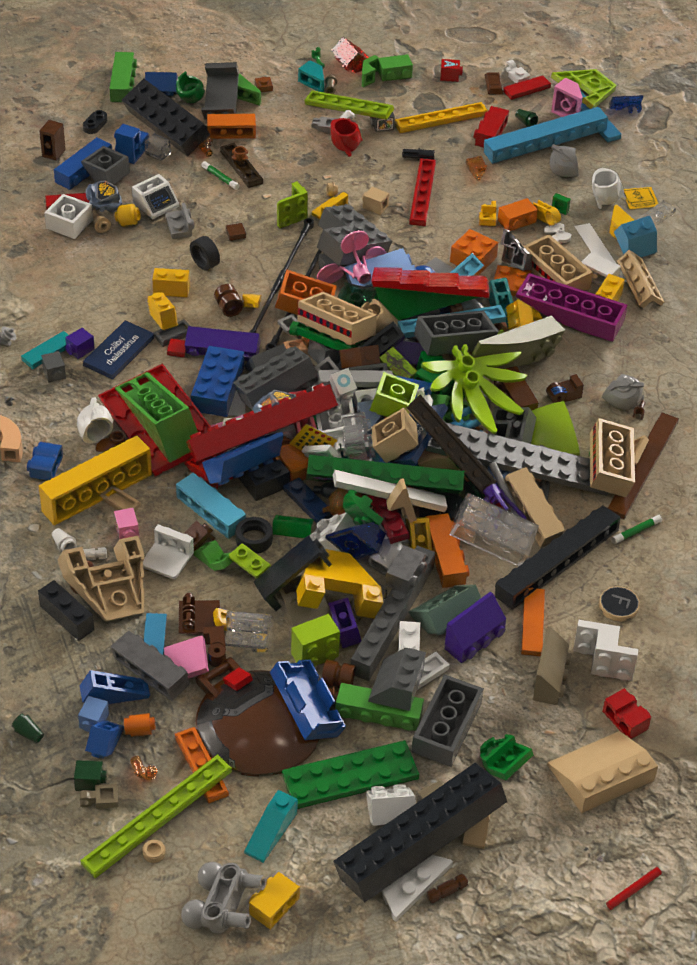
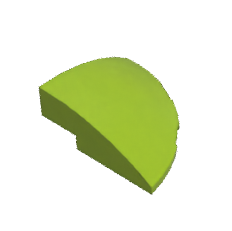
M564 401L532 410L536 416L531 444L537 446L541 444L553 450L577 456L580 455L576 433Z

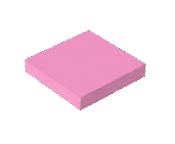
M202 635L164 647V655L170 657L178 667L182 666L188 672V679L209 672L205 639Z

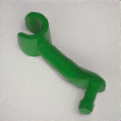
M317 47L316 51L312 50L311 55L317 64L324 68L325 65L320 60L321 49Z

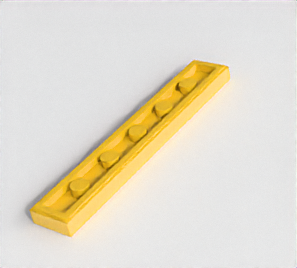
M482 102L395 119L394 125L399 133L483 117L488 110Z

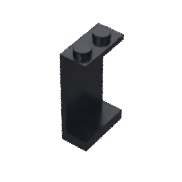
M308 535L253 582L264 600L276 612L282 606L275 594L319 557L330 567L332 565L328 560L330 555L317 538L313 540Z

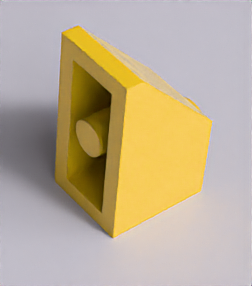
M617 204L614 205L609 231L616 240L614 231L621 224L634 221Z
M419 517L416 518V521L410 523L406 519L410 548L415 549L418 545L432 551L429 518Z

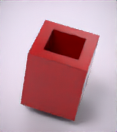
M442 59L440 81L459 82V76H462L463 72L460 60Z

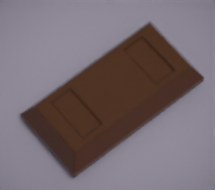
M499 72L486 73L484 76L488 95L503 94Z

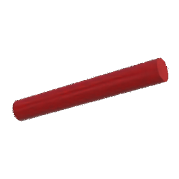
M655 867L607 901V907L610 910L617 907L662 874L661 870Z

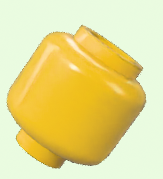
M134 204L118 206L114 217L116 222H119L122 227L134 226L141 219L140 209Z

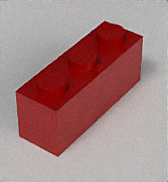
M491 106L489 111L485 112L484 119L480 121L479 128L475 129L474 132L475 146L484 148L485 139L502 135L508 124L509 110Z

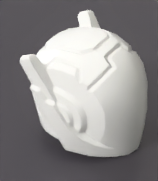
M600 168L594 172L592 190L599 209L602 208V205L615 203L620 198L626 200L625 191L616 172L606 168Z
M96 397L91 398L90 405L86 406L77 418V428L81 438L85 443L95 444L101 439H105L112 432V416L106 407L97 403Z

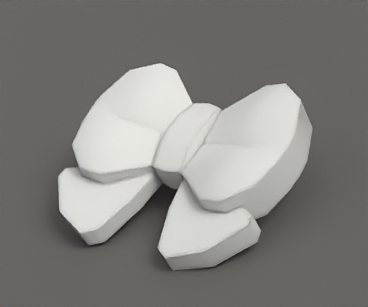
M557 223L550 227L546 226L544 229L545 234L555 233L552 237L560 244L571 241V234L565 232L564 224Z

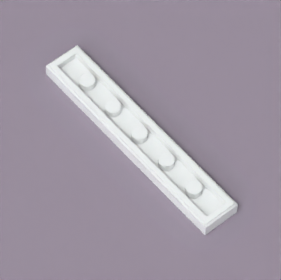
M335 470L333 473L335 487L355 490L359 493L385 499L389 497L397 485ZM407 487L412 505L441 512L446 511L445 495Z

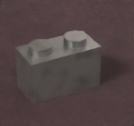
M404 545L386 572L385 586L408 594L411 588L416 587L419 575L424 574L427 568V563H425L426 554Z

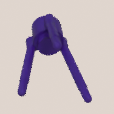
M496 484L488 486L483 491L486 496L483 500L487 505L495 530H498L491 502L492 504L500 503L507 511L508 507L502 500L504 499L524 520L527 519L522 511Z

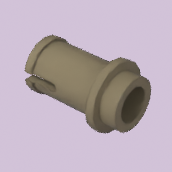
M329 75L325 79L326 93L334 94L337 78L334 75Z

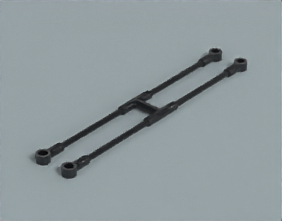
M312 218L304 219L301 235L284 268L280 271L255 325L249 331L250 333H256L274 295L282 284L285 272L288 270L302 240L308 231L314 227V220ZM318 249L305 276L310 277L319 259V254L322 253L320 249ZM287 312L285 317L291 315V313ZM279 327L271 342L266 345V351L277 347L283 331L281 327Z

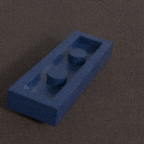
M299 477L283 486V491L316 524L322 519L333 517L334 512Z

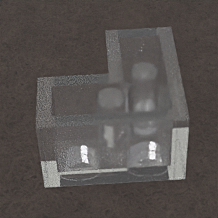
M365 412L342 415L344 443L348 459L372 461V457H376L375 449L372 446V434H368V431L372 430L370 419H366Z

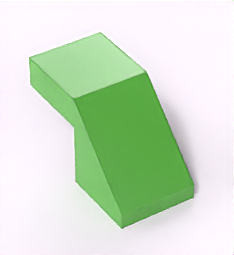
M376 55L363 60L361 84L363 88L375 82V72L378 71L379 58Z
M216 540L206 542L193 553L196 558L214 571L225 569L234 562L229 558L231 552L224 553Z

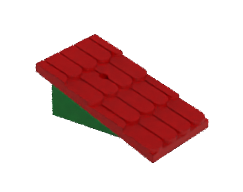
M374 267L371 279L379 301L397 320L479 297L490 298L489 283L485 276H459L458 273H430L427 270Z

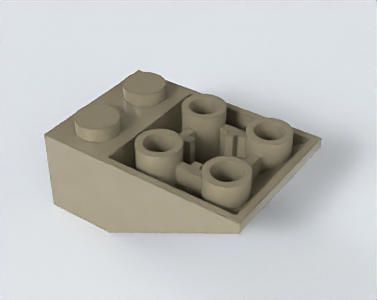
M302 575L295 577L275 594L282 606L280 609L290 628L329 614L332 618L325 596L318 609L298 606L296 590Z

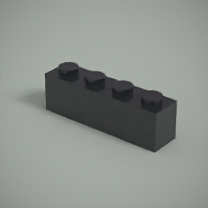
M393 321L360 347L378 345L379 356L381 357L389 349L405 339V335ZM339 362V363L336 365V366L339 368V370L347 369V368H342V369H341V362Z

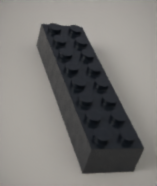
M477 763L472 764L335 859L333 862L340 880L361 900L367 902L507 803L502 783Z

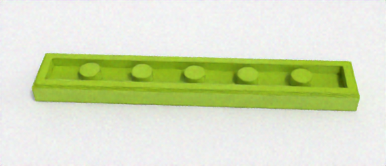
M313 90L304 100L305 105L342 112L351 110L354 114L385 120L394 111L393 105Z

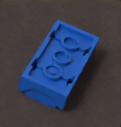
M299 660L297 663L278 661L271 669L270 674L304 740L339 737L346 728V725L338 710H330L335 700L324 679L321 678L319 680V675L311 660Z

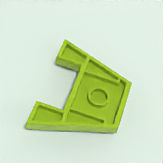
M597 69L552 72L551 78L557 83L564 78L578 83L580 89L589 95L583 97L582 103L590 109L597 107L615 91L617 86Z

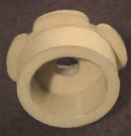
M335 182L327 183V196L334 197V195L338 194V185H335Z

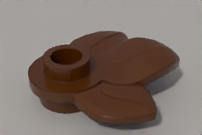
M114 431L110 434L109 438L101 439L96 445L95 450L96 452H105L128 440L127 436L122 431Z

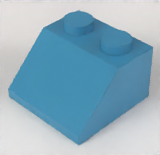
M651 216L621 224L614 231L623 255L630 250L642 258L657 252V229Z

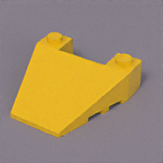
M325 549L330 555L328 557L332 564L330 567L319 557L304 569L296 590L298 606L318 609L325 595V590L353 594L356 616L375 619L383 605L382 589L350 553Z

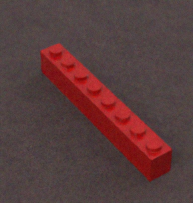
M323 383L313 387V391L307 393L306 390L296 393V397L293 399L286 397L279 400V404L273 407L271 404L265 405L260 408V412L254 414V411L243 414L244 418L240 420L232 418L225 421V426L219 427L215 425L208 428L207 433L201 435V432L190 435L187 445L194 462L197 463L338 406L330 384L326 386Z

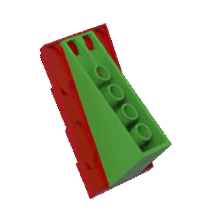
M163 363L98 395L101 403L108 409L114 422L125 433L127 439L138 436L150 448L151 470L154 476L192 458L187 445L190 435L201 432L202 435L207 433V429L211 427Z

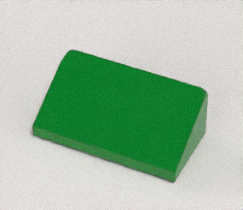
M275 515L272 524L273 535L305 538L311 535L314 520Z

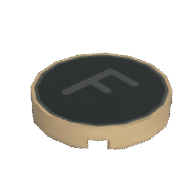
M620 586L609 587L600 595L599 608L607 618L622 622L636 616L640 601L637 595L628 588Z

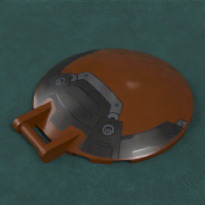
M231 657L225 659L223 664L206 674L195 677L198 686L206 693L197 710L196 730L211 759L218 754L232 767V770L241 772V775L259 777V774H281L284 769L299 766L315 751L319 739L304 740L270 671H246L251 674L253 681L237 691L224 684L223 680L215 685L209 682L227 670L233 672L240 667Z

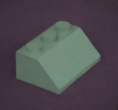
M476 584L455 585L408 612L416 622H420V626L428 634L441 635L446 633L448 622L481 599Z

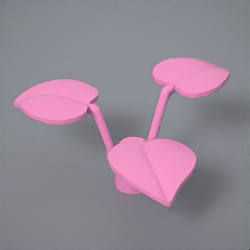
M364 231L351 232L342 240L341 250L345 254L353 251L357 264L353 267V273L343 266L338 267L337 264L332 263L320 269L317 274V280L331 284L338 281L344 275L343 271H345L353 279L357 278L360 284H365L371 279L366 260L386 254V251L380 246L368 249L365 256H362V264L356 250L364 248L369 241V237Z

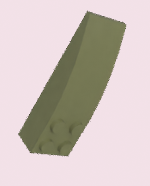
M552 316L478 341L471 356L476 358L521 351V355L514 361L502 366L493 367L500 369L538 362L554 354V349L562 340L565 329Z

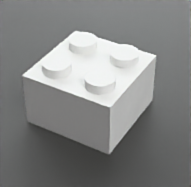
M62 194L44 212L46 229L73 239L93 221L92 204Z

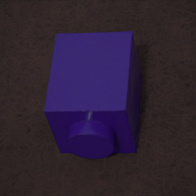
M83 327L65 337L66 351L77 359L95 350L94 336Z

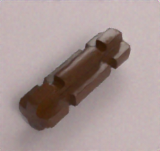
M459 874L455 877V880L452 878L438 885L437 889L432 888L428 890L427 899L430 903H435L440 900V897L443 899L458 891L457 888L462 889L466 887L468 879L464 874Z

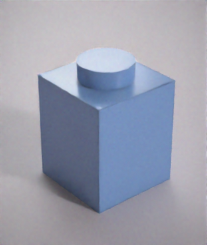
M88 696L78 714L79 728L90 732L92 725L105 721L109 715L108 701Z

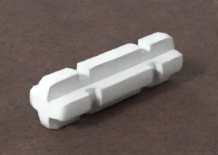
M105 547L98 548V550H95V548L83 549L87 560L107 558V549Z

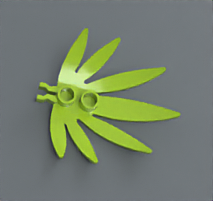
M467 344L463 345L461 351L455 345L453 346L452 354L456 357V360L422 363L421 367L430 373H443L432 382L430 386L431 391H440L451 380H454L451 392V409L458 423H460L463 413V390L468 405L477 420L493 434L497 433V428L481 390L500 408L517 415H522L524 412L505 393L483 377L485 376L499 382H519L525 380L527 374L493 368L514 361L521 355V351L473 358L467 352Z

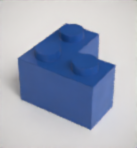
M122 124L114 133L116 140L115 151L128 156L129 163L135 164L149 147V133L140 131L139 128Z

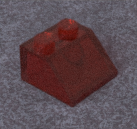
M344 36L332 49V52L336 55L334 58L338 62L343 63L342 67L354 73L361 72L363 60L369 58L361 48Z

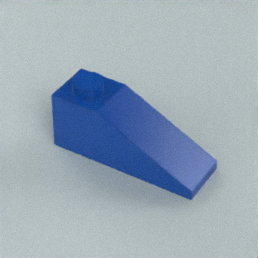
M90 670L79 685L82 702L84 703L88 696L108 701V704L148 699L150 697L148 683L136 677Z

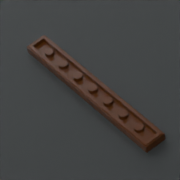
M665 413L660 414L647 437L649 441L638 463L635 465V484L626 497L615 494L608 506V509L620 516L621 519L625 520L676 428L679 418Z

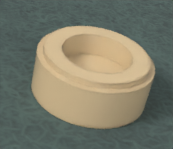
M150 840L144 844L143 857L146 861L158 863L164 859L166 854L165 845L161 841Z

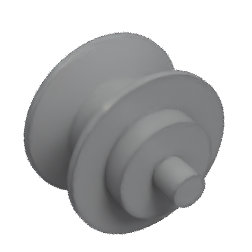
M2 327L0 345L10 346L11 340H16L14 329Z

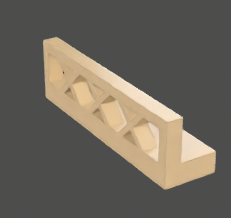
M628 250L617 262L621 266V270L639 306L645 308L651 301L660 306L663 305L665 302L643 259Z

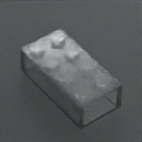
M467 493L459 507L449 535L516 566H520L530 554L539 525Z

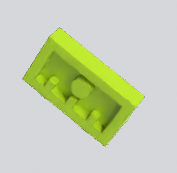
M243 543L229 554V558L255 578H258L271 567V564Z

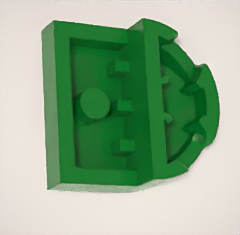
M349 490L343 499V508L354 519L353 522L359 527L380 525L383 518L369 507L373 500L366 495L362 498L356 496L357 492L355 490Z
M505 734L504 738L497 740L495 737H492L480 747V757L484 769L489 774L505 781L534 756L531 748L516 743L515 737Z

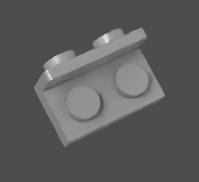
M181 203V211L165 213L172 239L192 236L194 221L191 219L190 209L186 208L185 203Z

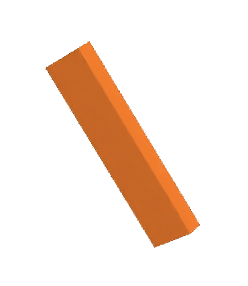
M536 589L524 598L522 655L541 656L543 648L545 589Z
M195 727L175 734V739L193 773L211 760ZM221 780L208 790L204 796L209 804L228 797L229 792L223 780Z

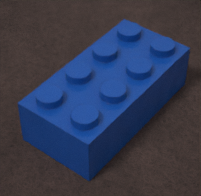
M214 346L208 347L191 393V401L200 413L222 417L228 416L236 393L233 382L242 375L244 370V351Z

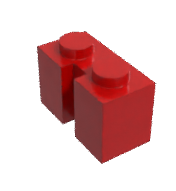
M625 688L605 699L602 712L627 737L633 739L649 729L650 713L641 705L637 706L635 696L630 694Z

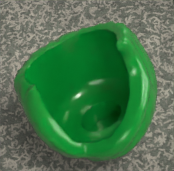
M185 71L176 81V92L184 102L196 103L203 98L205 89L200 79L187 75Z

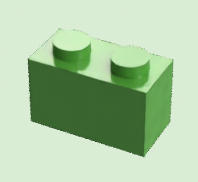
M408 54L378 58V73L382 82L412 78L413 64Z

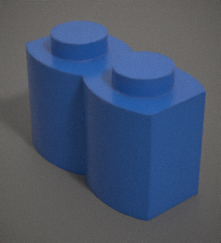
M39 442L38 446L33 449L32 459L28 460L27 471H29L30 477L43 480L54 478L63 458L62 445Z

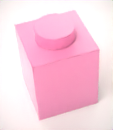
M134 508L114 511L115 526L119 539L133 536L139 537L138 522Z

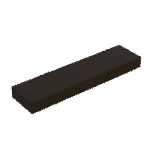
M235 143L220 147L222 155L248 188L263 184V178L248 159L243 161L232 159V150L237 147Z

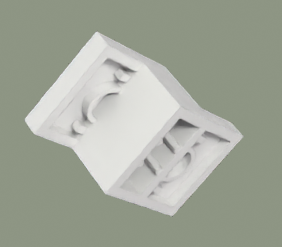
M579 620L573 652L593 655L591 674L632 681L638 649L618 646L620 626Z

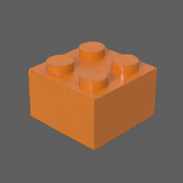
M469 229L451 246L450 262L458 266L473 253L484 265L476 273L479 276L497 258L499 242Z

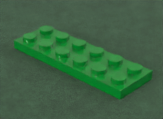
M404 740L282 770V776L289 795L298 799L297 809L365 793L375 786L386 788L418 780L419 772L407 742Z

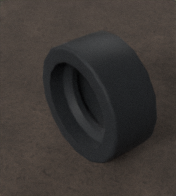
M201 236L190 243L191 256L199 268L207 271L219 264V251L209 237Z
M248 517L241 520L236 526V544L239 546L243 543L256 554L268 550L273 541L271 524L261 517ZM257 530L263 532L266 536L260 540H249L244 538L243 534L248 531Z

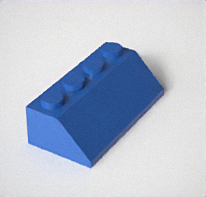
M283 432L262 436L202 462L210 484L217 482L218 485L229 482V478L232 476L233 478L241 477L246 470L250 472L258 469V465L261 463L266 465L273 462V458L280 455L284 436Z

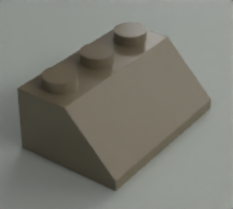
M551 627L546 629L533 700L557 705L559 697L563 698L565 685L561 684L562 681L567 680L569 669H565V665H570L572 653H568L569 644Z

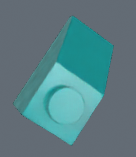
M311 60L298 68V82L318 92H324L322 66Z

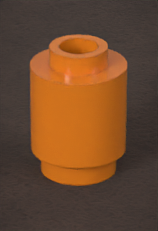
M150 713L129 715V718H124L125 735H131V737L152 735V730H156L155 718L151 717Z

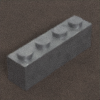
M128 630L111 645L114 659L169 700L173 701L190 685L187 677L188 672L182 666L178 667L167 655L163 656L160 654L155 646H149L145 643L140 635H134Z

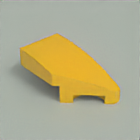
M491 201V205H481L479 225L496 226V201Z
M243 294L244 307L259 308L262 295Z

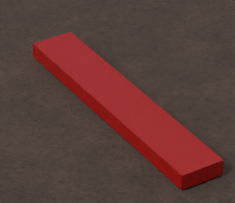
M420 158L409 225L426 226L436 160Z

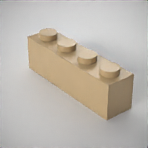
M527 467L507 474L504 480L517 507L527 517L524 521L540 547L550 544L553 539L560 537L565 531L563 523L558 520L553 507L548 504L544 492L536 484L533 474L528 471Z

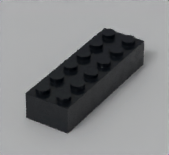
M144 78L121 100L131 114L187 157L210 136L203 122Z

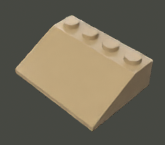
M620 731L547 762V766L581 814L653 782L658 769V765L647 750Z

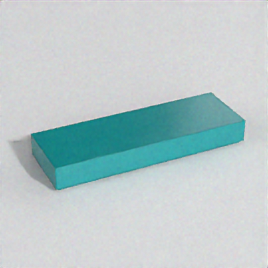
M65 331L60 332L21 355V360L31 369L42 364L41 355L57 351L62 353L66 350L65 337L68 334Z

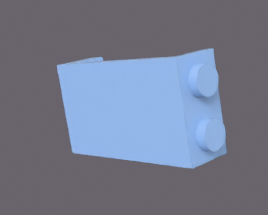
M403 248L366 260L371 279L374 267L416 270L415 265H411L410 255L406 254ZM357 263L345 266L344 268L353 273V267ZM345 272L346 279L356 301L363 300L362 289L373 286L371 279L365 284H360L357 278L353 279L351 275Z

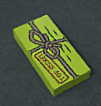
M394 347L380 357V362L387 363V369L392 371L394 376L412 379L417 372Z

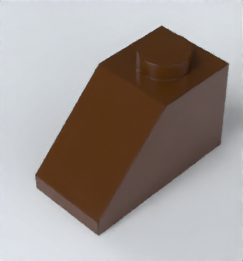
M378 345L339 350L341 369L380 364Z

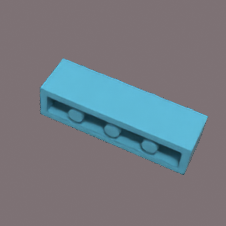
M194 472L176 484V496L226 538L230 539L235 535L236 526L241 520L246 518V514L242 509L237 508L228 498L222 496L216 488H212L202 477L197 476Z

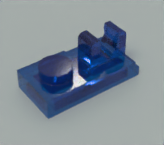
M643 95L612 97L609 102L610 109L622 110L628 107V112L632 113L633 107H635L637 112L640 113Z

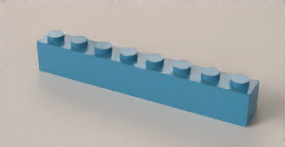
M600 107L581 111L485 139L484 153L492 164L551 147L553 144L558 145L607 130L608 117Z

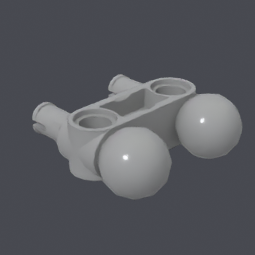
M217 862L205 863L198 871V882L210 893L206 902L198 899L188 901L182 908V921L191 929L206 927L213 933H222L230 926L248 929L251 917L247 913H236V910L246 888L265 889L267 882L265 876L249 874L246 869L240 868L236 863H227L223 866Z

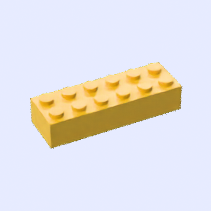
M135 436L40 484L39 494L42 513L55 526L103 501V498L99 495L111 485L124 490L151 476L150 448L138 436ZM112 489L105 495L109 497L115 494L116 491Z

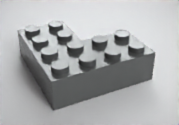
M348 204L325 207L318 223L323 231L317 248L339 266L357 263L353 251L345 254L341 250L342 240L351 232L364 231L369 237L367 245L360 250H356L360 261L362 256H365L366 251L375 246L382 247L388 253L392 240L387 237L386 233L377 229L373 223L367 221L362 214L356 212Z

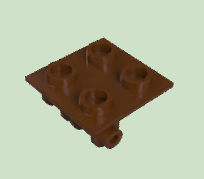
M186 593L183 601H179L178 633H203V627L216 626L213 611L216 608L220 609V600H195L192 593Z

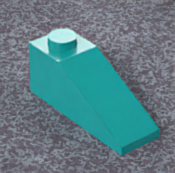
M507 278L490 280V298H488L490 306L501 305L506 315L505 323L509 327L506 307L513 303L508 280Z
M280 790L276 792L267 805L244 850V854L262 863L265 862L297 815V798Z

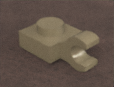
M117 784L95 785V791H80V807H88L93 803H96V809L118 807Z

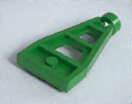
M293 321L289 328V334L298 337L301 335L336 350L356 348L364 341H359L354 345H347L339 339L332 340L327 338L330 335L318 332L317 329L307 327L305 324Z

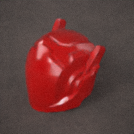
M346 118L331 121L330 134L333 145L337 149L344 151L348 157H351V152L363 141L358 125Z

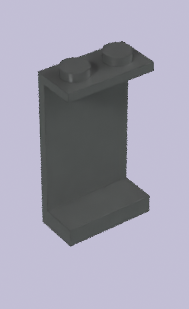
M237 62L206 63L205 107L201 109L204 120L207 119V114H236L239 81Z

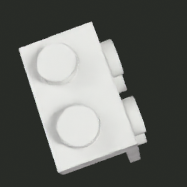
M158 524L154 529L155 543L144 557L143 568L170 579H176L194 553L193 537Z

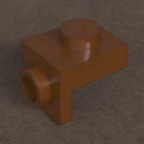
M197 520L184 533L193 537L194 551L208 538L212 541L216 539L211 534L213 529L206 523L202 525Z

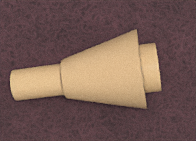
M93 210L95 230L98 233L107 232L111 227L110 220Z

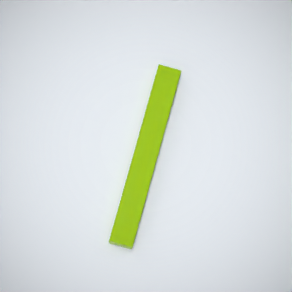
M217 754L81 859V865L96 879L232 772V767Z

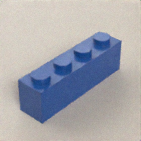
M96 137L54 169L55 183L68 190L74 188L90 176L81 161L102 146L112 149V144Z

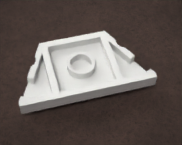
M432 855L382 890L383 899L386 905L389 906L395 922L452 867L453 861L451 859Z

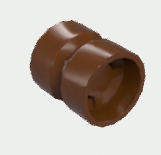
M223 284L215 290L214 298L225 316L233 317L243 310L244 304L233 285Z
M327 659L321 678L324 679L329 688L337 686L340 689L341 683L353 685L356 665L348 663L339 665L338 661Z

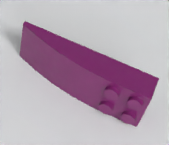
M530 273L516 293L517 298L548 317L552 316L556 321L573 329L608 341H614L625 321L627 304Z

